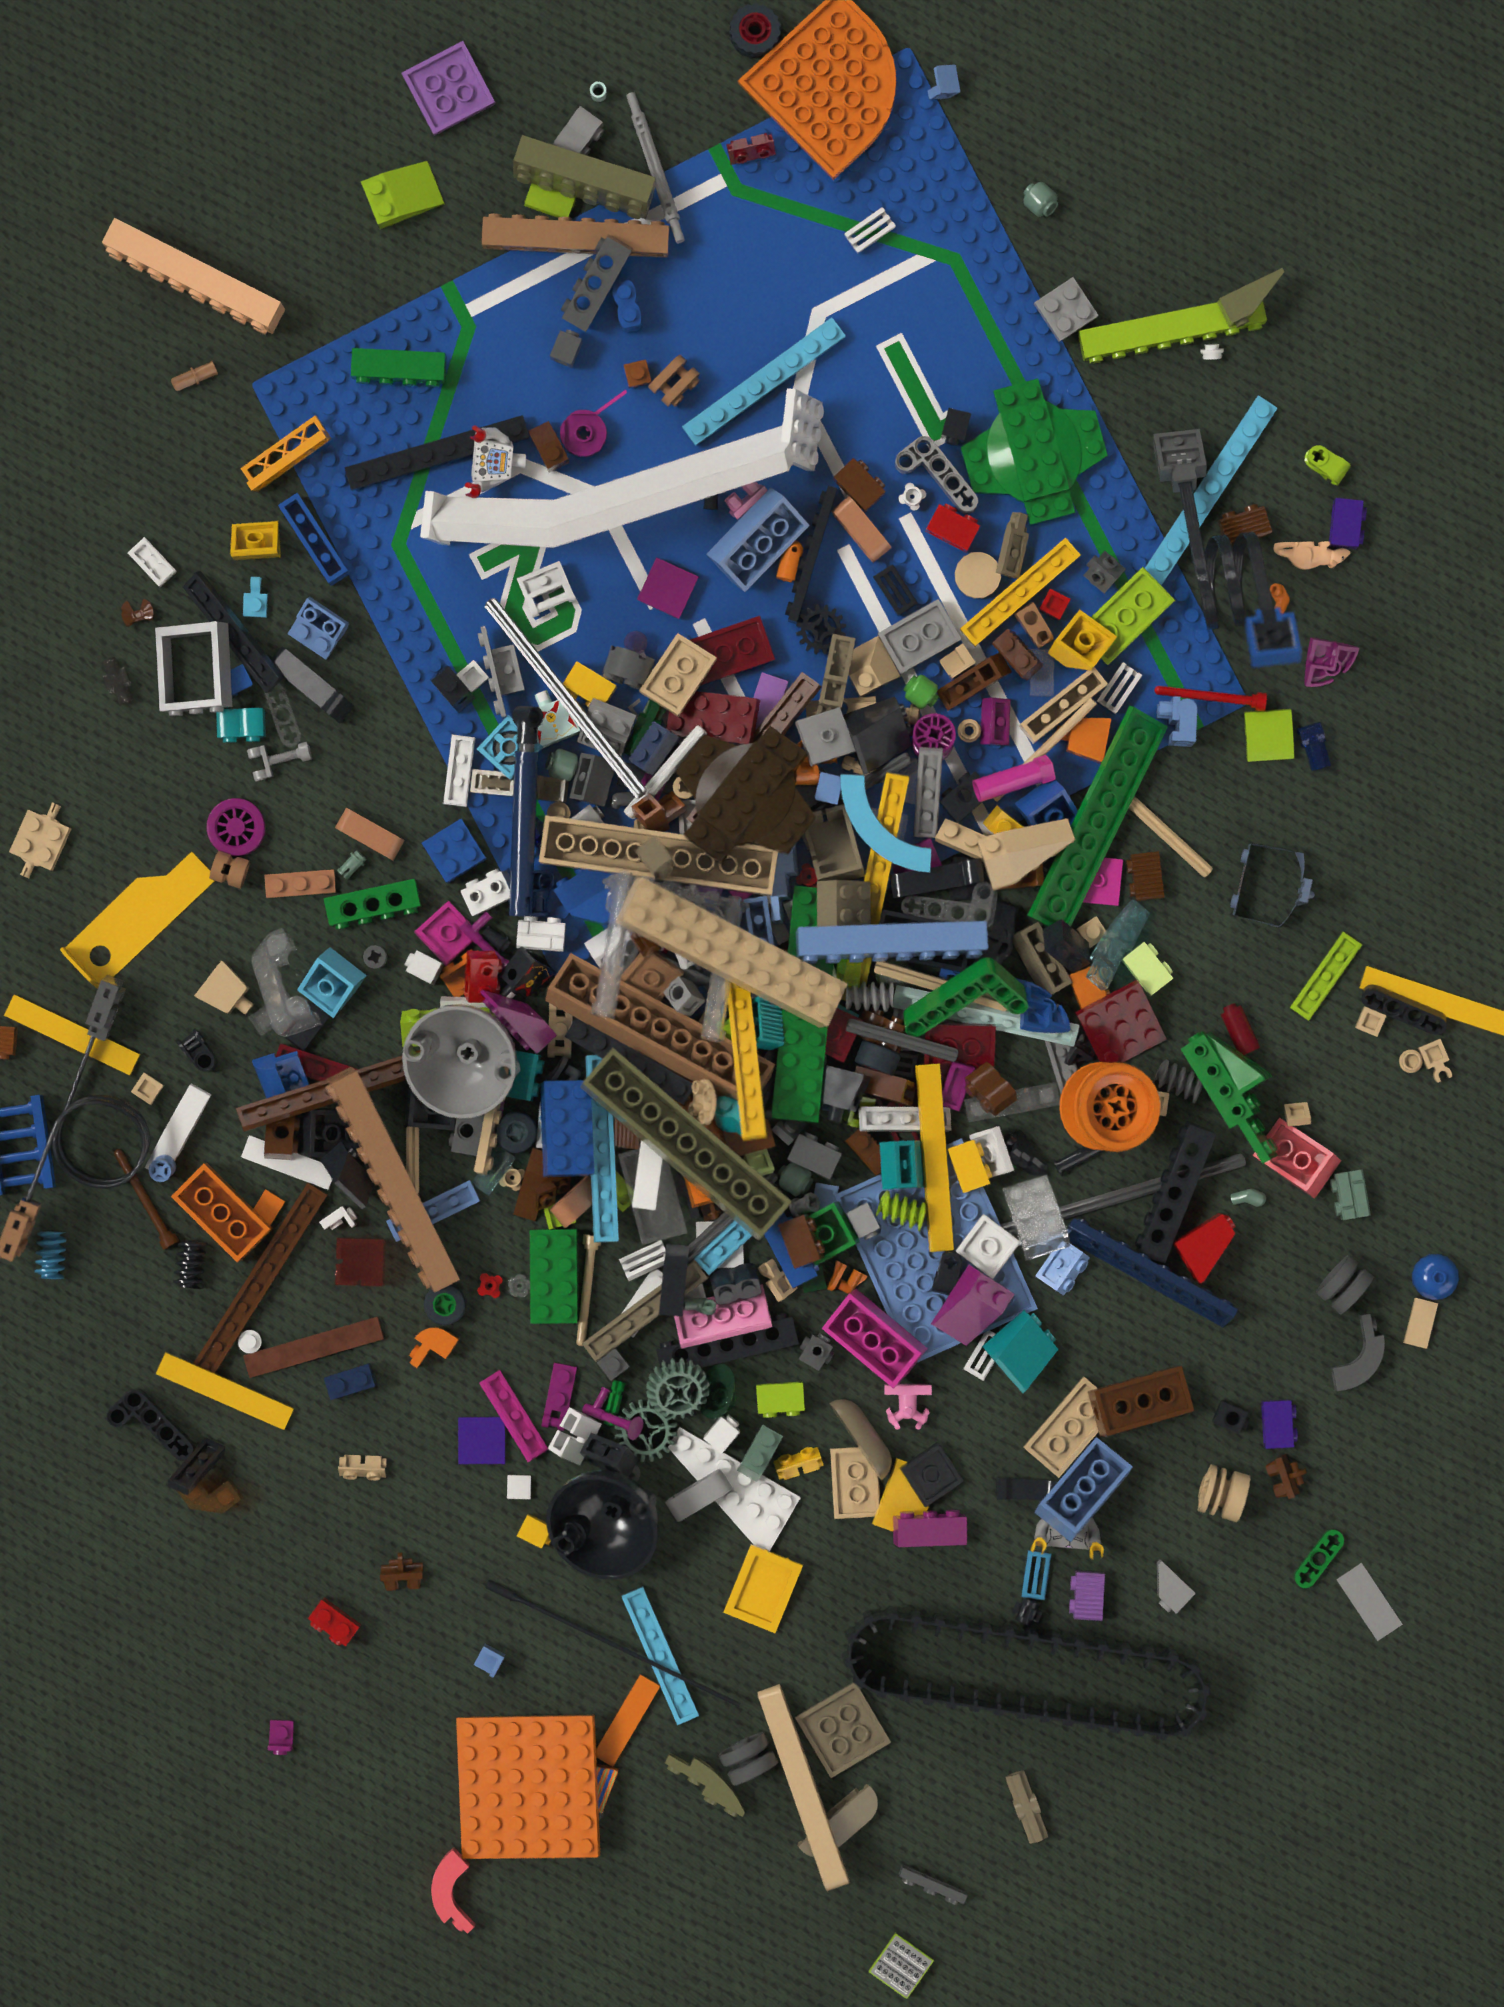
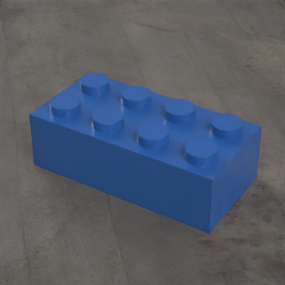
M584 1080L544 1081L540 1084L543 1177L591 1176L594 1174L591 1096L580 1088Z

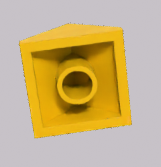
M278 521L232 524L231 557L234 560L281 557Z

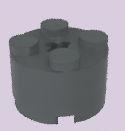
M611 645L602 671V677L621 685L624 681V684L629 685L631 688L640 690L652 672L655 660L648 656L643 658L640 653Z

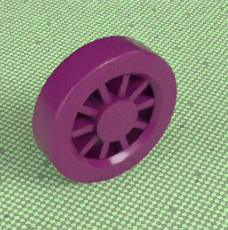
M231 798L220 802L212 809L207 820V835L212 845L218 851L229 853L233 857L245 856L255 851L262 843L266 832V823L262 812L253 803L241 798ZM230 809L233 810L232 819L225 813ZM236 809L244 810L240 818H237ZM248 813L252 818L244 822L243 819ZM221 815L228 820L227 824L218 822ZM254 822V829L246 828V825ZM217 825L226 827V830L218 833ZM245 831H248V832H252V833H253V835H252V837L250 838V840H249V838L244 834ZM229 833V837L224 842L220 837ZM242 836L247 842L240 845L239 837ZM233 837L236 839V846L229 845Z

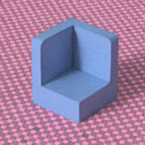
M956 65L936 66L934 72L937 86L928 90L929 100L951 98L960 93Z
M821 772L815 800L837 806L841 791V777Z
M484 1644L474 1665L490 1673L489 1676L493 1678L506 1654Z

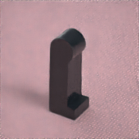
M996 1477V1499L1043 1500L1059 1480Z

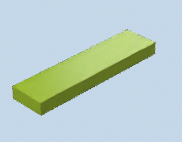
M1342 932L1289 1008L1309 1021L1362 944L1345 932Z

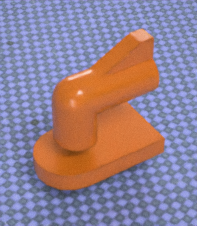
M836 1260L827 1290L833 1291L837 1286V1289L849 1294L855 1290L856 1286L865 1281L868 1276L853 1269L846 1282L840 1278L847 1265Z

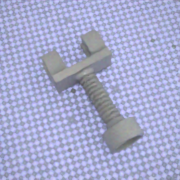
M308 742L299 743L296 750L276 754L271 757L268 756L266 746L264 745L247 750L250 759L263 757L265 769L253 772L255 781L274 777L271 765L279 762H286L295 758H300L303 762L312 760Z

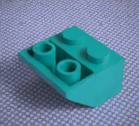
M516 1051L520 1071L514 1078L506 1097L534 1101V1097H539L540 1083H537L538 1074H543L545 1061L541 1060L542 1055Z
M921 1141L880 1143L882 1190L924 1188Z

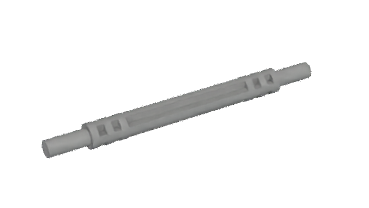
M631 92L626 95L633 114L631 119L640 140L651 176L656 177L655 188L666 221L670 223L675 241L679 244L685 241L678 221L680 216L671 195L645 114L641 112L635 92Z

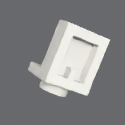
M343 1205L321 1220L320 1224L324 1230L328 1227L333 1230L343 1223L341 1218L344 1217L352 1228L357 1225L354 1221L357 1219V1216L350 1207L346 1209Z

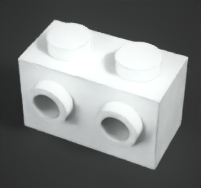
M495 869L486 874V879L479 882L477 878L465 884L467 888L461 890V893L472 916L479 915L509 900L510 876L507 870L499 871V869Z

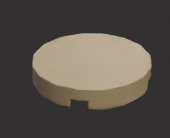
M973 552L964 556L957 564L955 570V582L959 590L965 596L973 599H981L991 595L998 588L1001 580V574L996 573L997 561L983 552Z

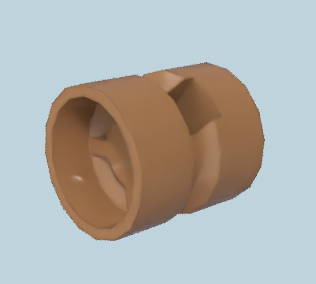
M218 851L209 879L220 883L227 881L229 886L241 889L250 866V860L241 857L233 859L231 854ZM227 864L231 865L229 874L224 873Z

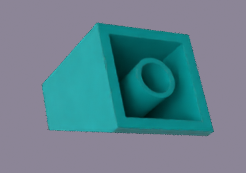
M1025 1310L982 1346L1022 1393L1029 1388L1058 1351V1348L1053 1343L1056 1341L1055 1337L1048 1329L1043 1332L1039 1327L1042 1322L1034 1313L1029 1315Z

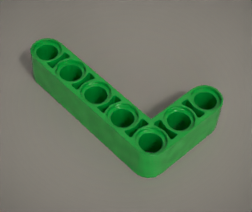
M988 957L980 959L907 1007L903 1012L905 1032L907 1035L919 1037L985 993H989L1010 1013L1022 1014L1028 1009L1026 988L994 959Z

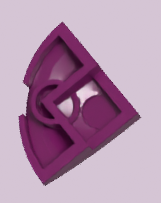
M1310 637L1304 685L1306 687H1318L1334 682V679L1322 682L1317 681L1328 675H1337L1343 667L1345 668L1342 672L1346 673L1353 665L1360 648L1340 642Z

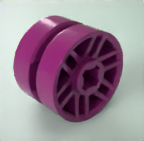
M937 713L921 717L913 730L911 744L914 753L919 757V747L943 748L942 761L945 760L953 750L956 737L955 727L951 720Z

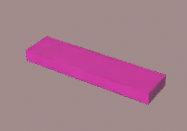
M499 1370L479 1382L527 1462L547 1451V1445L502 1372Z

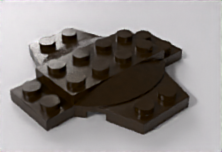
M769 726L757 742L735 745L704 735L676 770L677 775L696 800L698 815L683 834L684 837L720 864L723 863L735 846H745V844L751 842L788 855L816 819V816L795 787L794 772L807 757V752L772 726Z

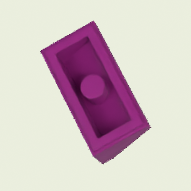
M993 697L982 699L981 745L1009 746L1011 699Z

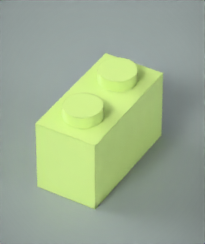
M1143 942L1122 958L1121 961L1136 980L1139 981L1148 995L1152 996L1173 979L1170 975L1173 971L1165 961L1163 963L1159 961L1156 957L1159 953L1151 943L1147 945Z

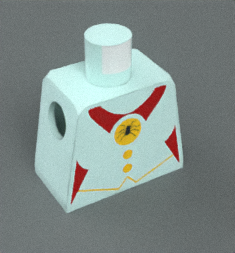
M547 690L534 695L544 717L542 724L538 727L537 742L543 746L541 749L580 733V728L559 700L552 702Z

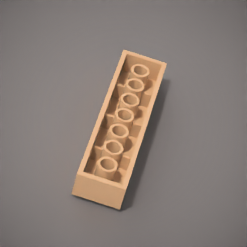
M116 218L113 219L102 241L106 248L105 251L113 259L119 262L125 259L131 268L142 272L143 269L147 270L151 278L161 283L163 280L168 281L167 283L171 285L170 287L180 293H183L184 290L188 291L192 295L191 298L204 304L205 300L208 301L214 310L222 314L225 311L230 312L234 320L244 325L246 321L251 323L250 325L253 326V329L261 334L266 335L267 332L273 334L285 311L280 301Z

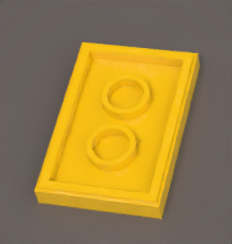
M898 1458L895 1460L872 1522L873 1525L892 1532L893 1516H899L900 1512L904 1511L914 1512V1515H923V1511H927L929 1505L927 1507L923 1506L899 1469L907 1461Z

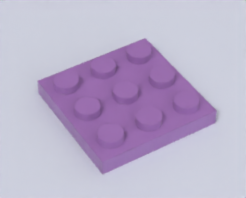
M463 41L402 72V76L434 136L495 105V101Z

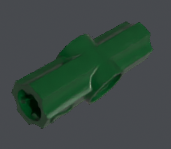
M648 699L643 712H640L635 722L634 732L627 743L624 751L625 754L631 757V753H634V749H637L636 746L642 741L641 738L647 733L652 722L655 721L661 725V719L666 712L665 708Z

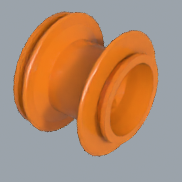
M1096 1062L1081 1067L1067 1080L1062 1089L1059 1110L1064 1128L1077 1143L1093 1150L1121 1152L1137 1147L1152 1134L1160 1116V1099L1151 1079L1138 1068L1125 1063ZM1102 1088L1106 1090L1105 1097H1102L1100 1094ZM1095 1103L1099 1105V1110L1096 1113L1093 1109ZM1108 1103H1113V1106L1116 1107L1118 1111H1113V1108ZM1106 1117L1108 1123L1105 1126H1103L1102 1120Z

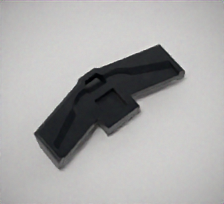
M997 900L992 932L987 931L988 950L980 958H977L974 963L988 957L1001 965L1003 961L1009 959L1013 950L1012 943L1018 914L1017 907Z

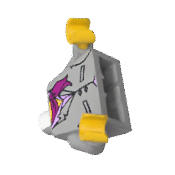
M1093 1517L1072 1542L1067 1540L1042 1518L1036 1526L1034 1542L1031 1547L1032 1552H1034L1035 1546L1042 1548L1041 1555L1044 1554L1047 1546L1088 1550L1090 1547L1091 1559H1093L1094 1551H1099L1101 1558H1103L1104 1548L1101 1545L1100 1532Z

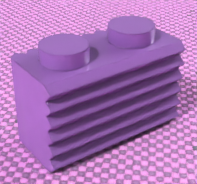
M1075 1571V1576H1071L1070 1590H1074V1599L1069 1601V1613L1073 1614L1074 1619L1102 1621L1104 1572Z

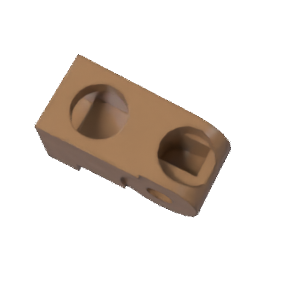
M1034 602L1029 603L1014 613L1015 618L1029 635L1037 649L1054 640L1050 629Z

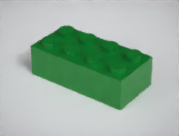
M577 1229L530 1230V1324L578 1323Z

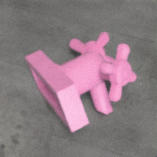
M884 1384L885 1395H898L899 1411L892 1413L890 1408L886 1410L889 1422L898 1430L900 1429L898 1421L903 1418L914 1419L917 1421L916 1429H921L922 1425L927 1422L930 1412L927 1408H925L923 1413L917 1411V1396L932 1395V1385L899 1384L893 1389L890 1385Z

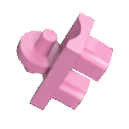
M757 482L741 486L748 494L742 500L736 493L728 496L725 502L730 509L729 514L733 518L739 519L768 491L765 486Z

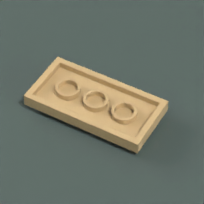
M1084 1376L1023 1446L1058 1478L1099 1432L1087 1392L1097 1387Z

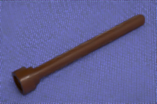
M116 1149L114 1155L124 1173L127 1174L133 1168L123 1150ZM135 1174L129 1182L160 1234L159 1243L162 1249L166 1250L169 1246L180 1241L175 1233L173 1234L171 1230L168 1231Z

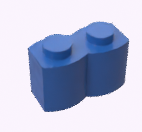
M630 279L613 283V299L618 308V320L624 333L640 330L642 318L640 309L636 304L637 297L633 283Z

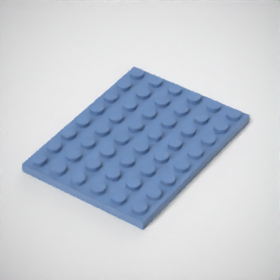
M962 1138L946 1145L954 1251L983 1214L1001 1227L983 1186L966 1193L962 1192L947 1148L964 1143ZM882 1174L834 1195L836 1201L840 1202L845 1214L867 1202L875 1217L880 1199L886 1192V1190H882ZM924 1188L886 1189L890 1191V1198L895 1193H898L899 1201L904 1196H907L908 1204L913 1199L917 1200V1207L922 1202H925ZM880 1212L875 1217L880 1227L876 1230L877 1235L867 1240L864 1237L859 1238L860 1243L856 1244L887 1315L928 1348L918 1360L920 1362L961 1343L931 1324L948 1298V1295L932 1292L940 1258L945 1251L929 1252L927 1215H925L921 1230L918 1231V1224H915L911 1229L909 1228V1221H906L902 1226L900 1225V1218H897L893 1223L891 1222V1215L884 1220L882 1219V1212ZM1013 1253L992 1280L1015 1295L1004 1312L980 1334L1013 1320L1023 1310L1029 1313L1038 1309ZM960 1255L962 1265L960 1269L959 1279L966 1270L968 1265L974 1267L981 1273L985 1274ZM950 1256V1259H945L948 1267H952L954 1263L957 1264L954 1256Z

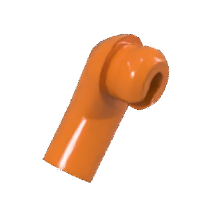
M1278 583L1272 584L1270 593L1276 603L1274 608L1280 607L1282 615L1286 611L1290 598L1283 585Z

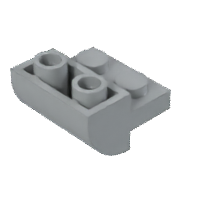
M593 698L587 714L618 754L622 756L633 730L636 715ZM581 729L577 742L598 750Z

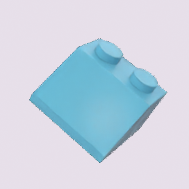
M329 947L316 959L297 991L334 1018L357 991L366 975Z

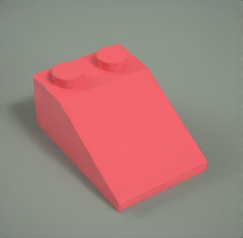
M1281 1118L1277 1120L1266 1136L1267 1139L1271 1138L1278 1149L1275 1152L1278 1156L1264 1164L1315 1199L1341 1160L1334 1153L1295 1127L1287 1126V1122ZM1254 1153L1253 1156H1254L1255 1158H1257L1258 1160H1260V1159L1258 1158L1257 1154Z

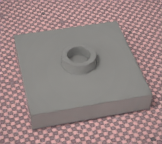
M840 707L795 722L811 766L855 752Z

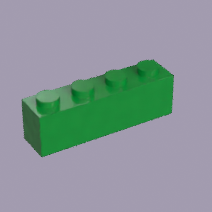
M352 348L351 377L359 384H370V380L379 381L381 385H393V382H403L402 385L416 386V383H426L427 387H440V384H445L447 356L443 352Z

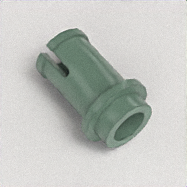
M358 850L354 853L351 852L349 859L337 869L342 875L349 868L343 876L347 880L350 879L361 865L364 866V862L367 860Z

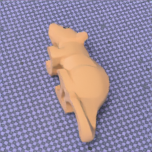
M1330 541L1319 542L1318 546H1314V542L1274 543L1273 547L1276 554L1287 557L1295 567L1302 570L1312 569L1319 565H1327L1329 568H1333L1344 561L1350 554V551L1344 548L1329 549Z

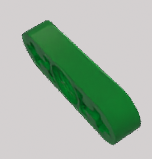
M1327 1530L1294 1573V1580L1298 1586L1302 1588L1313 1586L1342 1548L1344 1537L1338 1530ZM1337 1534L1339 1543L1337 1545L1332 1544L1329 1547V1550L1333 1551L1331 1555L1326 1550L1319 1548L1322 1543L1325 1547L1328 1545L1329 1539L1327 1537L1329 1535L1334 1536ZM1316 1552H1322L1325 1555V1562L1321 1565L1313 1563L1312 1557ZM1309 1562L1313 1568L1318 1569V1572L1315 1574L1312 1570L1309 1574L1311 1580L1301 1583L1299 1574L1301 1572L1307 1573L1310 1568L1305 1565Z

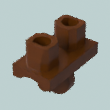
M1286 1453L1279 1455L1274 1461L1266 1465V1470L1270 1477L1280 1474L1282 1479L1281 1483L1273 1485L1276 1498L1287 1496L1288 1499H1291L1300 1493L1297 1485L1304 1484L1302 1475L1307 1473L1306 1468L1299 1469L1297 1461L1289 1463Z
M398 1552V1559L389 1560V1565H381L380 1582L384 1581L387 1591L398 1589V1580H407L409 1589L420 1588L421 1579H423V1562L413 1563L412 1558L404 1559L403 1552Z

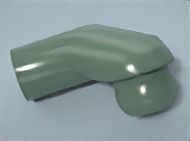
M1251 1188L1231 1194V1201L1233 1205L1246 1202L1258 1207L1265 1204L1266 1195Z

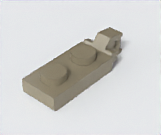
M1012 512L1010 521L1006 526L996 573L1013 579L1019 578L1029 537L1025 527L1028 515Z

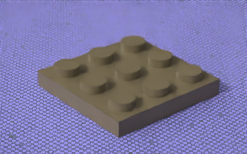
M853 1682L795 1716L830 1778L891 1743L863 1693Z

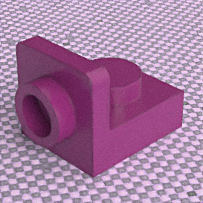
M270 1720L268 1750L273 1751V1754L287 1755V1751L293 1749L294 1720Z

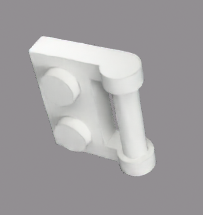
M560 561L517 578L533 618L539 616L540 612L569 601L570 603L576 600ZM563 586L564 593L538 604L534 603L532 598Z

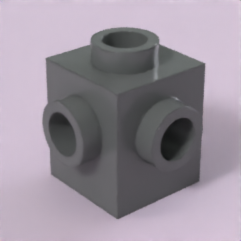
M1104 551L1099 558L1094 555L1086 566L1089 569L1083 576L1105 594L1126 569L1113 556Z
M821 1333L818 1336L812 1334L811 1338L806 1336L800 1346V1349L803 1351L799 1356V1360L819 1371L823 1363L828 1365L834 1355V1352L831 1351L833 1346L829 1344L831 1339ZM820 1347L821 1353L814 1354L812 1352L813 1348Z

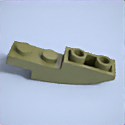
M672 1753L668 1754L665 1760V1764L668 1765L667 1769L677 1775L681 1772L689 1776L687 1780L697 1786L705 1785L701 1794L705 1796L704 1800L714 1806L718 1803L725 1807L724 1811L734 1817L737 1815L743 1817L745 1809L739 1797L725 1778L713 1767L697 1756H694L691 1763H688Z

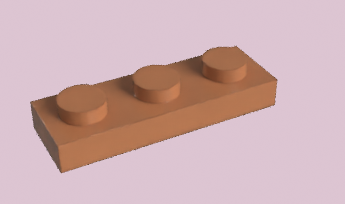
M334 869L264 875L266 898L336 893Z

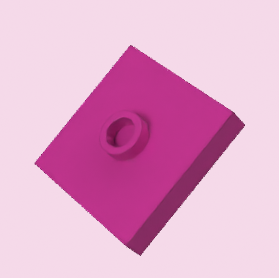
M1103 859L1083 903L1119 905L1122 859Z
M450 901L446 902L414 932L445 966L473 942L460 929L467 919Z

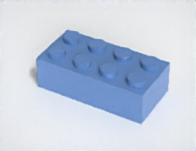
M770 487L706 555L734 585L746 592L810 525L783 495Z
M1096 1437L1040 1502L1034 1513L1072 1542L1128 1476L1133 1466Z

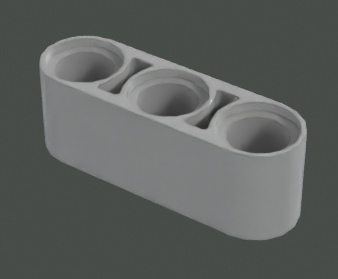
M717 1469L675 1494L674 1498L673 1496L665 1501V1504L676 1521L680 1522L724 1496L733 1488L721 1469Z

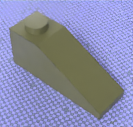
M1283 268L1219 298L1217 303L1229 327L1236 325L1238 328L1249 322L1248 318L1252 316L1283 275Z

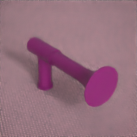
M484 911V914L472 926L466 921L460 929L483 951H495L498 958L502 961L503 971L509 960L503 958L478 932L492 919Z
M601 1387L594 1405L586 1403L583 1406L582 1412L622 1427L627 1431L629 1439H636L643 1429V1419L638 1416L633 1420H626L601 1409L611 1392Z

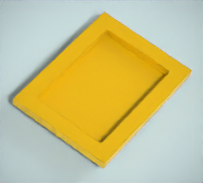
M751 1544L723 1613L776 1633L803 1565Z

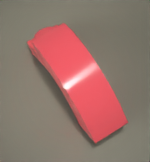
M453 1847L443 1857L435 1871L431 1888L432 1901L438 1916L444 1923L452 1917L454 1919L452 1921L453 1925L462 1932L464 1930L468 1934L474 1928L475 1923L456 1903L453 1896V1885L456 1879L469 1867L470 1863L466 1859H462V1855Z

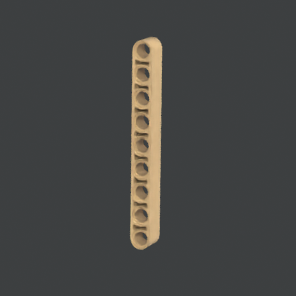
M778 1684L757 1692L824 1886L827 1891L849 1884V1878L782 1687Z

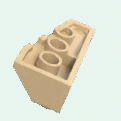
M1067 818L999 832L977 841L993 891L1016 884L1023 876L1031 870L1037 869L1049 857L1055 856L1073 843L1075 838Z

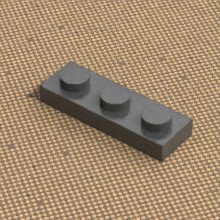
M903 1864L900 1868L899 1877H902V1882L910 1886H915V1883L923 1886V1891L934 1896L939 1893L945 1896L944 1900L954 1905H957L958 1902L965 1903L968 1896L967 1892Z

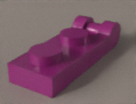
M554 1362L541 1427L548 1428L552 1426L557 1427V1430L560 1431L565 1430L560 1424L569 1409L577 1367ZM552 1410L561 1412L560 1418L551 1417Z

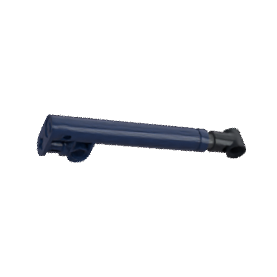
M517 706L512 714L513 722L517 726L516 743H519V751H515L516 764H514L510 916H550V912L546 911L547 897L555 883L553 873L534 869L538 752H534V744H537L538 727L542 724L544 718L542 710L536 706Z

